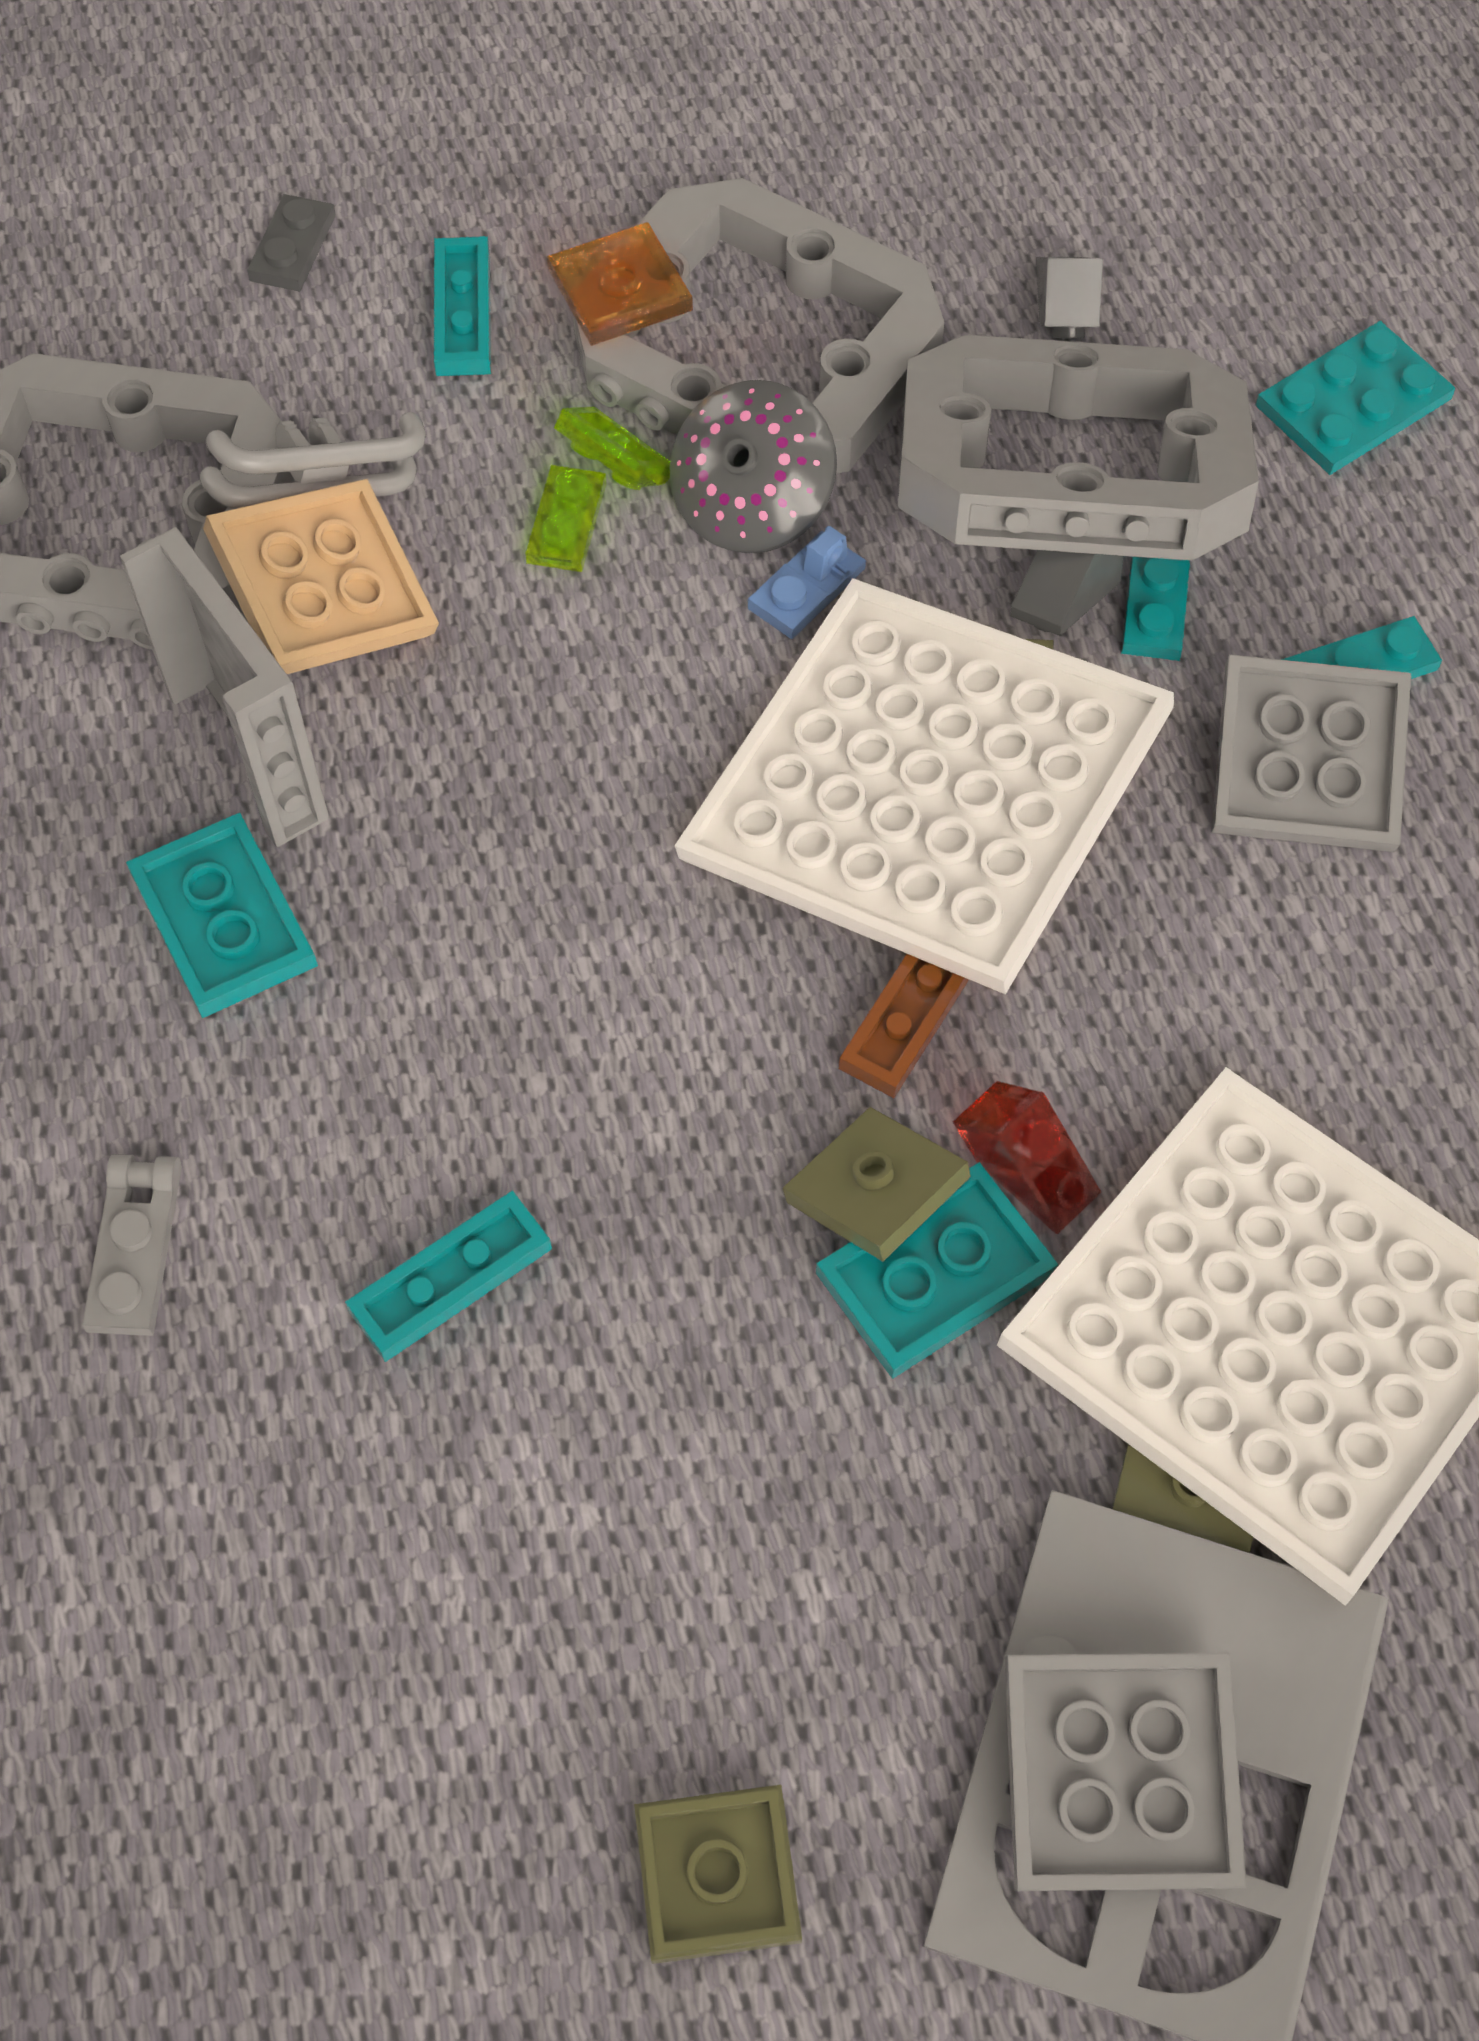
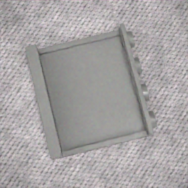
M177 527L155 538L145 540L136 548L120 555L170 700L176 705L207 688L228 716L264 830L274 845L278 848L329 819L291 679Z

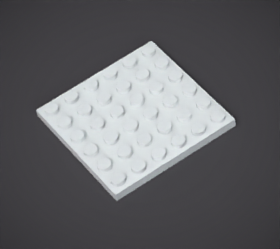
M852 578L675 844L676 852L680 860L1006 995L1174 708V692Z
M1225 1067L1002 1332L997 1346L1346 1606L1479 1418V1240Z

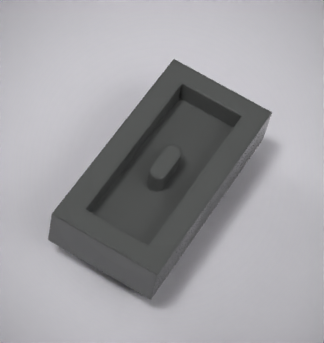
M283 194L247 269L249 280L255 283L300 292L336 216L334 204Z

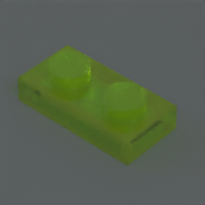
M596 407L562 408L554 429L572 441L570 446L575 452L588 459L598 460L611 469V477L619 484L633 490H640L642 487L663 485L670 479V461Z
M557 465L550 466L525 552L526 564L577 572L583 571L607 484L606 473Z

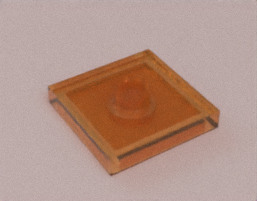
M648 222L547 256L548 270L591 346L693 311L691 293Z

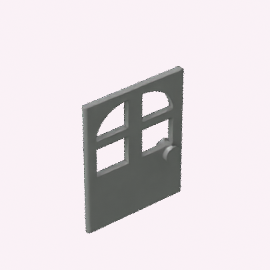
M1051 1490L923 1947L1193 2041H1292L1389 1599L1359 1588L1345 1606L1294 1567ZM1230 1653L1238 1765L1306 1787L1284 1887L1246 1875L1247 1889H1185L1277 1920L1273 1935L1259 1959L1239 1977L1217 1988L1193 1993H1167L1138 1986L1161 1890H1103L1084 1967L1072 1963L1050 1950L1021 1923L1002 1890L997 1874L994 1853L997 1826L1012 1831L1011 1795L1006 1794L1010 1780L1005 1656Z

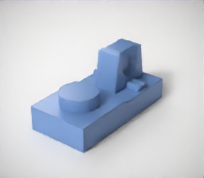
M827 526L825 532H819L787 564H784L748 598V610L790 639H793L848 586L852 578L855 579L865 570L866 560L847 548L846 536L833 527Z

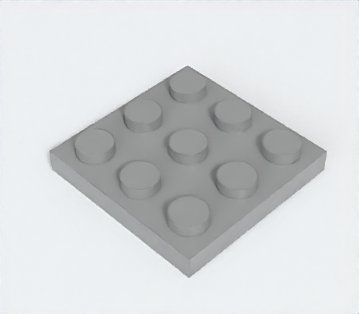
M1229 654L1225 663L1211 833L1395 852L1400 846L1411 673Z
M1230 1653L1005 1656L1015 1891L1247 1889Z

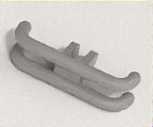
M413 412L404 413L399 419V427L403 433L401 436L341 442L333 426H330V421L324 417L312 418L310 420V424H308L310 444L301 431L297 429V424H294V421H279L277 427H275V441L278 448L267 450H246L233 444L225 432L214 430L208 434L206 444L211 454L219 463L231 470L244 474L290 472L295 482L251 487L239 486L226 480L221 471L213 466H208L201 471L200 482L214 500L234 509L363 479H368L376 497L393 495L405 491L413 484L417 473L413 456L422 449L426 432L421 419ZM391 461L394 470L390 472L347 476L349 465Z

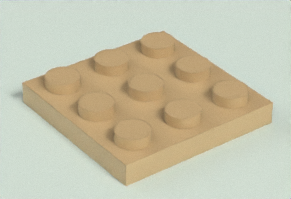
M368 479L206 516L203 530L247 622L286 674L422 639L434 634L439 625Z

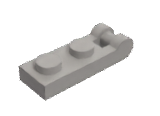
M112 1154L110 1156L106 1174L107 1192L82 1323L87 1333L154 1335L182 1170L179 1157L158 1156L155 1162H137L134 1155ZM132 1189H153L151 1203L130 1202Z

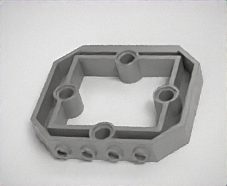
M744 178L668 189L571 297L574 335L587 389L591 391L595 399L601 404L608 407H614L617 404L636 414L646 427L652 430L664 428L677 435L682 424L693 409L706 397L726 386L721 383L717 372L709 366L699 363L684 365L633 339L648 320L657 323H670L686 315L690 308V273L719 240H722L785 271L786 285L798 297L820 299L833 294L882 318L863 342L856 339L833 341L824 348L820 357L819 395L812 404L823 415L833 435L837 454L836 473L850 471L903 405L908 359L942 345L945 322L926 265ZM747 449L740 450L735 455V467H742L747 463L749 459V451Z
M963 335L908 359L898 508L952 543L1193 561L1249 531L1259 478L1247 382L1188 349ZM991 410L1045 412L1067 420H1081L1090 416L1164 420L1165 424L1157 465L1158 476L1163 481L1109 477L1101 468L1081 462L1059 465L1052 470V473L982 469L981 467L985 463Z
M32 353L0 369V525L17 520L25 513L29 505V496L16 462L32 421L112 431L116 443L123 449L131 452H145L156 448L165 438L206 444L208 434L214 430H222L228 435L233 444L246 450L277 449L275 427H277V423L281 419L250 381ZM223 464L220 470L226 480L239 486L251 487L294 481L290 472L244 474L231 470ZM200 480L190 485L182 496V508L195 544L194 551L240 613L244 614L203 530L207 515L233 510L234 508L224 506L214 500L203 488ZM0 553V622L18 624L23 629L36 634H45L50 629L71 631L86 640L94 642L103 641L107 637L129 639L143 648L152 649L125 570L94 566L85 556L75 553H62L50 559Z

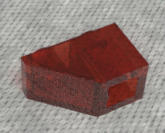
M996 1081L952 1121L976 1162H980L997 1182L1055 1234H1059L1101 1193L1100 1188L1044 1092Z

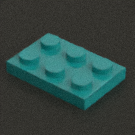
M1378 321L1258 394L1255 406L1323 470L1331 475L1450 401L1456 388L1382 321Z
M240 812L126 862L131 876L202 1018L318 966L310 944Z
M980 1162L969 1168L971 1177L884 1261L879 1260L850 1242L816 1263V1275L892 1379L1046 1281L1059 1265Z

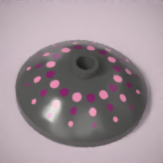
M749 380L734 383L706 397L693 409L682 424L675 439L670 459V483L673 497L688 525L710 543L741 553L772 551L793 542L803 535L824 511L833 491L837 471L836 447L831 430L823 415L798 391L786 385L766 380ZM747 449L749 451L747 463L742 467H735V455L740 450Z

